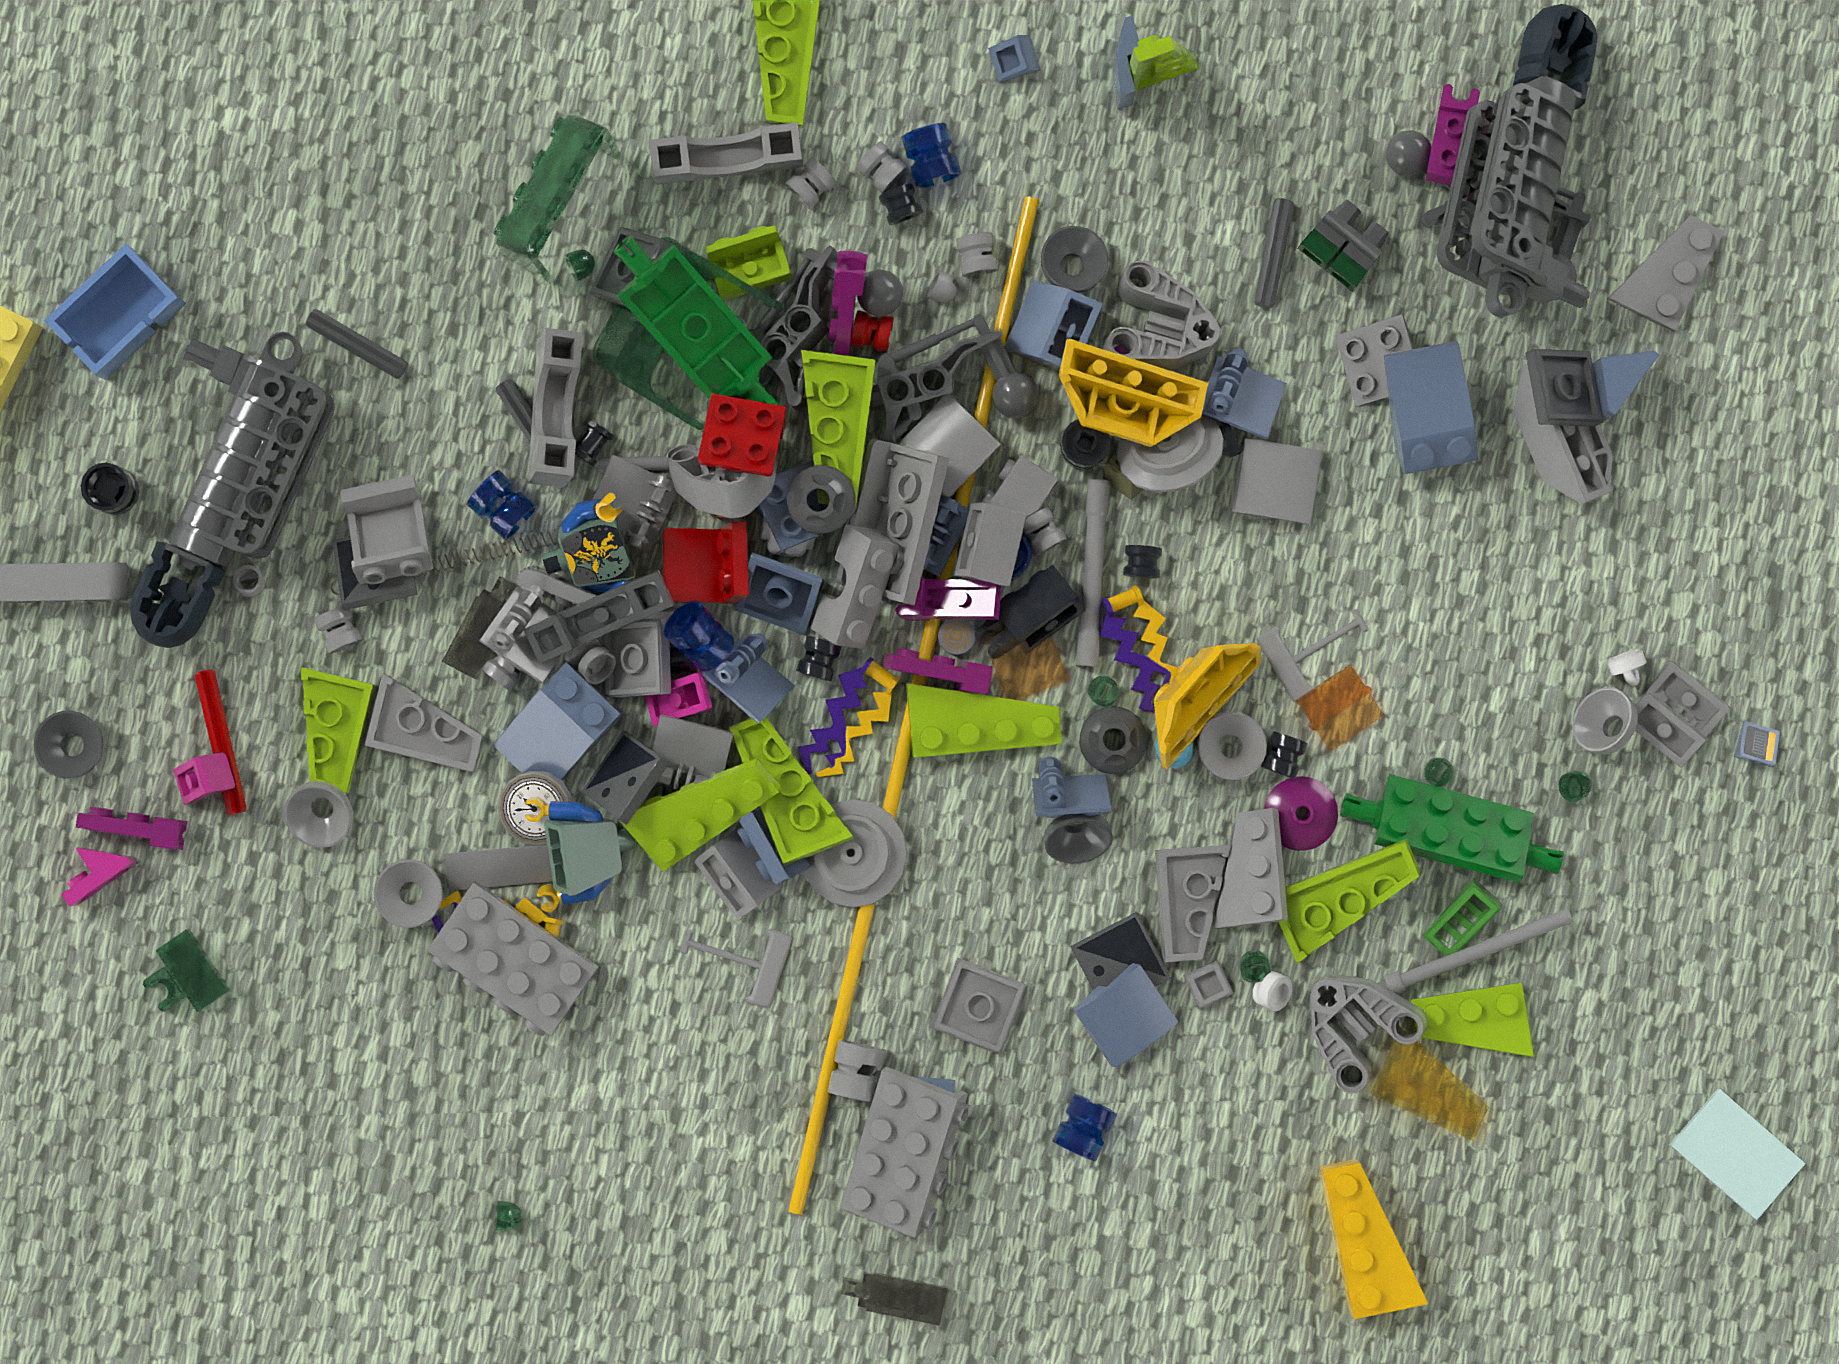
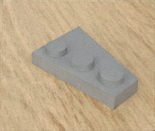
M1690 215L1607 300L1672 332L1676 331L1724 231Z
M1267 808L1238 813L1213 929H1228L1288 921L1278 809Z

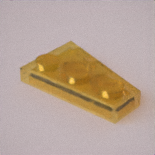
M1400 1026L1403 1031L1409 1033L1403 1026ZM1394 1039L1370 1094L1472 1141H1474L1489 1108L1419 1041L1405 1045Z

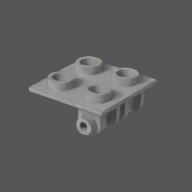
M1403 314L1336 335L1355 407L1388 397L1384 355L1413 350Z
M612 455L592 500L603 499L608 493H614L616 496L612 501L614 508H623V511L617 517L627 544L650 553L677 492L674 490L671 480Z
M517 585L479 641L540 683H543L561 655L539 664L524 629L557 614V612L543 603L542 596L544 591L539 586L531 585L530 588L527 587L523 590Z
M661 714L653 751L668 761L669 765L655 785L679 791L682 786L693 782L696 784L713 778L714 774L725 771L734 732Z

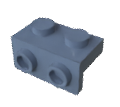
M761 809L755 813L750 812L739 819L743 827L737 831L747 849L754 846L761 860L756 862V866L766 882L772 879L775 885H780L809 868L810 865L806 858L783 866Z

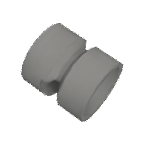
M838 1040L834 1061L839 1067L831 1073L828 1092L842 1097L872 1102L879 1081L875 1077V1073L882 1070L886 1050L856 1042Z

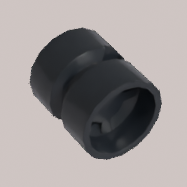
M1076 419L1064 430L1060 443L1061 455L1065 462L1075 469H1093L1105 459L1110 447V436L1108 433L1082 426L1079 419Z
M107 462L98 463L90 467L83 475L80 485L82 496L87 504L96 510L112 515L124 514L131 510L138 501L140 493L138 482L132 473L120 466Z

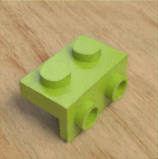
M775 225L770 227L759 226L753 228L747 234L734 238H720L712 245L705 247L719 295L723 301L792 279Z

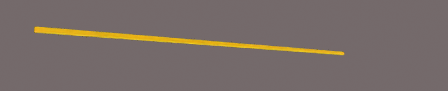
M1026 196L1024 198L994 330L1001 329L1003 336L1000 339L1004 347L1039 200L1033 197ZM987 361L973 417L985 429L993 400V387L997 382ZM976 471L956 490L954 498L955 501L967 508ZM960 541L957 542L940 577L936 576V580H951ZM930 619V621L925 622L919 648V659L932 661L941 619ZM913 674L911 684L926 686L928 677ZM908 700L882 807L894 819L912 748ZM875 903L859 906L788 1212L803 1215L831 1095L828 1092L831 1073L837 1070L838 1064L834 1059L838 1040H844Z

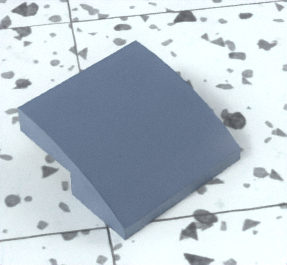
M1133 16L1125 17L1115 55L1114 90L1118 109L1132 106L1136 93L1129 66L1133 48L1138 47L1137 42L1139 41Z
M1135 963L1126 968L1107 987H1096L1072 1009L1111 1067H1117L1136 1056L1178 1023V1020L1141 965Z

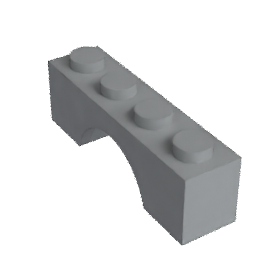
M798 122L762 126L748 133L727 137L694 138L678 136L649 140L653 178L656 185L803 167Z
M545 328L537 341L528 484L565 488L574 476L576 439H574L572 433V407L576 381L581 366L583 332Z

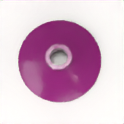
M1297 776L1296 779L1288 778L1280 782L1269 793L1264 809H1278L1281 845L1296 851L1311 850L1322 845L1334 832L1338 820V807L1333 794L1323 783L1310 777ZM1300 806L1306 807L1309 811V816L1304 821L1298 820L1295 815L1296 809Z

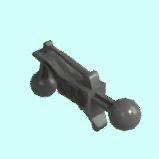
M1413 130L1402 131L1394 135L1388 142L1386 160L1390 168L1398 175L1415 177L1424 174L1426 176L1432 146L1422 133ZM1484 154L1480 156L1478 159L1483 161ZM1441 184L1447 187L1448 189H1450L1451 185ZM1558 186L1556 194L1572 199V202L1569 205L1557 197L1555 198L1552 218L1558 219L1560 222L1551 247L1553 248L1552 258L1568 265L1566 278L1576 282V269L1570 260L1581 227L1584 228L1590 222L1591 217L1582 212L1586 199L1583 192L1574 193ZM1447 201L1423 215L1421 223L1424 227L1431 228L1434 225L1443 224ZM1466 212L1464 215H1458L1459 223L1469 227L1470 220Z
M830 245L823 253L812 248L805 250V258L792 276V279L784 289H781L757 327L749 330L771 356H773V353L778 348L786 347V353L781 359L772 360L771 358L761 367L758 373V381L765 387L777 374L785 386L787 402L793 409L798 411L806 406V400L803 397L805 379L801 350L812 351L829 332L828 326L821 318V293L830 278L833 280L835 278L838 252ZM881 269L870 271L865 274L862 296H857V300L861 308L867 313L875 316H885L893 313L901 305L903 286L900 279L890 271ZM801 278L794 304L766 334L790 298L791 291ZM806 319L811 320V324L806 331L797 332L800 322ZM799 366L801 369L797 378L796 368ZM736 395L731 396V397H735V398L744 399L742 396H736ZM708 400V402H707V412H708V407H709L710 400Z
M977 314L973 319L937 335L935 333L895 352L883 354L878 364V383L873 384L870 408L880 405L885 406L886 428L880 440L895 443L914 420L921 418V401L953 393L954 371L966 354L978 348L981 349L997 381L993 387L992 398L994 406L1004 416L1019 419L1032 413L1039 403L1040 393L1038 385L1031 376L1024 372L1016 371L1000 339L1003 336L1001 329L990 331L984 317L981 314ZM974 326L979 335L961 339L940 359L897 370V362L940 344V341ZM930 369L939 370L943 373L945 382L938 389L929 388L924 382V374ZM894 379L903 380L908 385V395L902 399L892 397L888 391V384ZM806 397V406L803 410L804 416L809 424V414ZM907 406L909 415L902 422L899 421L897 423L902 407Z

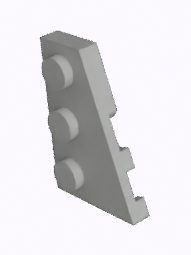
M383 673L365 746L475 772L484 736Z
M1231 845L1155 850L1163 962L1203 960L1213 920L1212 913L1217 893L1221 888L1222 873Z

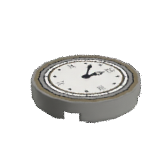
M545 771L523 772L510 780L500 794L498 810L501 823L507 832L521 843L530 845L547 844L544 821L550 820L549 816H543L537 822L528 821L525 818V814L538 815L541 810L537 804H525V802L530 797H539L544 801L545 805H549L551 801L573 802L571 793L563 781L552 773Z

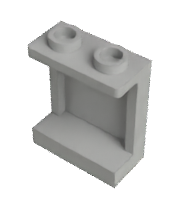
M413 474L340 490L350 530L354 558L351 561L352 570L360 585L366 583L379 584L389 578L402 575L415 576L422 571L433 569L423 501Z

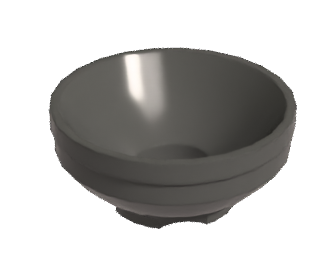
M1081 226L1060 228L1053 232L1043 245L1041 252L1043 274L1051 285L1067 288L1077 293L1086 292L1094 288L1106 273L1108 267L1106 245L1095 232ZM1067 256H1077L1083 263L1082 272L1078 275L1066 274L1061 266L1062 260Z
M816 465L801 471L793 479L787 494V504L793 520L800 527L812 533L826 534L842 528L849 521L856 505V495L850 479L843 472L831 466ZM814 489H823L829 495V505L823 511H815L808 504V495Z
M1110 706L1095 711L1086 719L1080 732L1079 744L1085 760L1093 768L1107 774H1118L1132 769L1140 762L1147 747V735L1142 721L1134 713L1122 707ZM1116 728L1124 733L1125 745L1122 749L1111 751L1105 747L1103 736L1109 729Z
M76 711L54 713L39 725L35 733L34 753L36 759L46 772L55 777L69 779L83 776L98 764L102 756L103 737L97 724L83 713ZM70 734L79 735L84 743L82 752L77 756H68L62 748L64 738Z
M1084 813L1064 814L1061 817L1055 818L1047 826L1044 834V844L1048 855L1056 861L1071 864L1083 863L1104 854L1112 844L1113 835L1108 821L1100 814L1095 816H1087ZM1081 823L1076 826H1069L1070 824Z

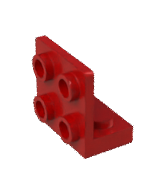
M711 393L698 454V464L771 477L773 475L779 441L783 439L786 407Z
M732 521L722 529L665 528L662 531L664 582L674 603L737 604L749 596L746 522Z

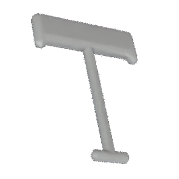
M1354 609L1352 611L1356 620L1291 657L1279 637V627L1275 626L1257 638L1259 646L1293 702H1300L1316 692V688L1309 686L1296 665L1297 662L1357 626H1360L1363 632L1368 631L1369 628L1358 610Z
M773 929L767 930L770 939L762 963L691 940L692 930H687L680 952L686 954L690 946L760 969L752 994L747 996L745 1000L750 1004L770 1008L789 952L792 937Z

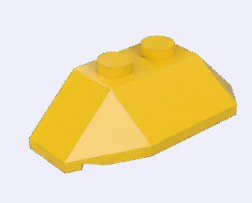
M1069 338L1066 340L1059 371L1060 380L1082 426L1149 447L1156 445L1201 418L1208 387L1207 382Z
M1243 643L1202 648L1194 658L1188 657L1182 663L1178 670V676L1170 685L1166 683L1158 690L1154 698L1160 761L1163 768L1168 770L1203 730L1205 725L1221 710L1262 663L1260 646L1256 643Z

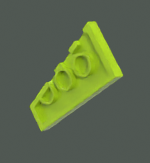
M753 0L766 123L779 125L798 122L799 128L804 126L820 0Z
M1159 34L1139 40L1137 42L1138 47L1133 48L1129 63L1135 91L1199 69L1195 56L1171 36L1160 39Z
M801 350L814 466L827 465L837 468L850 479L856 495V505L854 508L856 510L876 360ZM817 488L818 504L828 506L830 502L828 493L823 489Z
M906 683L913 758L1062 744L1058 706Z
M767 717L759 724L751 718L729 727L730 732H734L733 740L742 763L758 758L781 786L779 793L761 804L760 808L783 866L853 840V835L841 822L834 809L817 789L804 768L798 763Z
M756 758L714 774L711 779L697 784L695 782L682 786L679 791L663 797L659 795L648 799L645 804L640 805L627 825L621 821L620 823L664 872L737 822L741 817L747 815L779 793L781 786L759 759Z
M1407 839L1285 886L1288 921H1281L1279 924L1296 963L1305 959L1321 945L1326 944L1373 908L1382 904L1420 877L1421 871Z

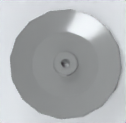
M1202 413L1200 419L1152 447L1121 438L1117 460L1123 476L1136 487L1151 492H1176L1196 485L1214 470L1222 457L1224 438L1218 423L1210 416Z
M856 799L834 803L831 807L844 826L853 835V840L806 857L810 866L804 871V874L814 890L831 903L852 908L874 904L891 893L903 876L907 859L904 833L894 817L875 803ZM852 849H854L855 855L853 857L850 856V851Z

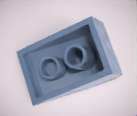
M1458 341L1384 355L1395 453L1404 473L1410 474L1478 460L1475 424Z
M565 662L536 693L493 746L521 773L545 771L563 780L617 723L623 714L594 686L588 683L577 670Z

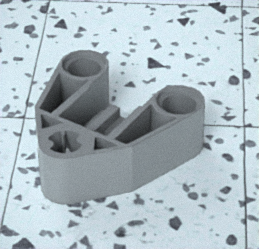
M1138 260L1127 266L1118 283L1117 291L1119 297L1125 303L1146 309L1149 312L1144 325V332L1127 327L1116 328L1110 332L1102 349L1119 354L1112 345H1121L1127 350L1128 354L1119 355L1173 371L1209 355L1220 336V327L1194 291L1152 264ZM1136 278L1141 280L1145 287L1134 286L1130 279Z
M680 445L669 450L666 454L674 490L696 509L727 518H738L751 513L772 492L779 464L776 455L773 475L771 477L716 467L715 472L709 473L707 466L698 464L699 448L695 445Z
M1326 974L1316 982L1310 994L1312 1035L1338 1088L1349 1094L1358 1093L1364 1089L1370 1080L1372 1065L1356 1047V1043L1332 1017L1335 1015L1359 1042L1370 1035L1376 1027L1351 1001L1354 998L1379 1026L1382 1025L1393 1039L1405 1045L1413 1044L1420 1039L1426 1030L1427 1017L1418 1006L1371 979ZM1324 985H1326L1327 990L1330 986L1336 989L1337 992L1334 995L1336 1001H1333V997L1326 1000L1322 996L1325 991ZM1409 1016L1415 1019L1418 1024V1031L1414 1033L1403 1031L1399 1026V1018ZM1350 1065L1358 1067L1363 1075L1362 1080L1359 1082L1350 1081L1345 1076L1344 1068Z

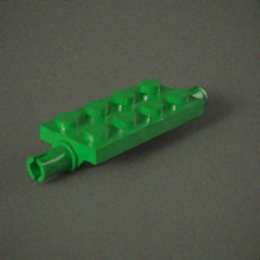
M629 236L622 241L632 252L631 255L620 244L616 246L613 251L614 254L635 275L634 279L616 296L709 400L712 393L729 397L733 395L742 396L746 400L757 402L763 400L764 403L779 405V402L758 381V373L761 367L772 356L673 244L654 260L637 244L633 236Z
M1391 774L1387 778L1382 800L1379 799L1378 802H1374L1346 793L1342 802L1341 817L1345 816L1371 823V827L1376 829L1375 845L1387 847L1407 839L1413 855L1520 883L1526 865L1550 871L1554 874L1559 873L1562 865L1563 851L1532 844L1530 834L1534 816L1533 812Z

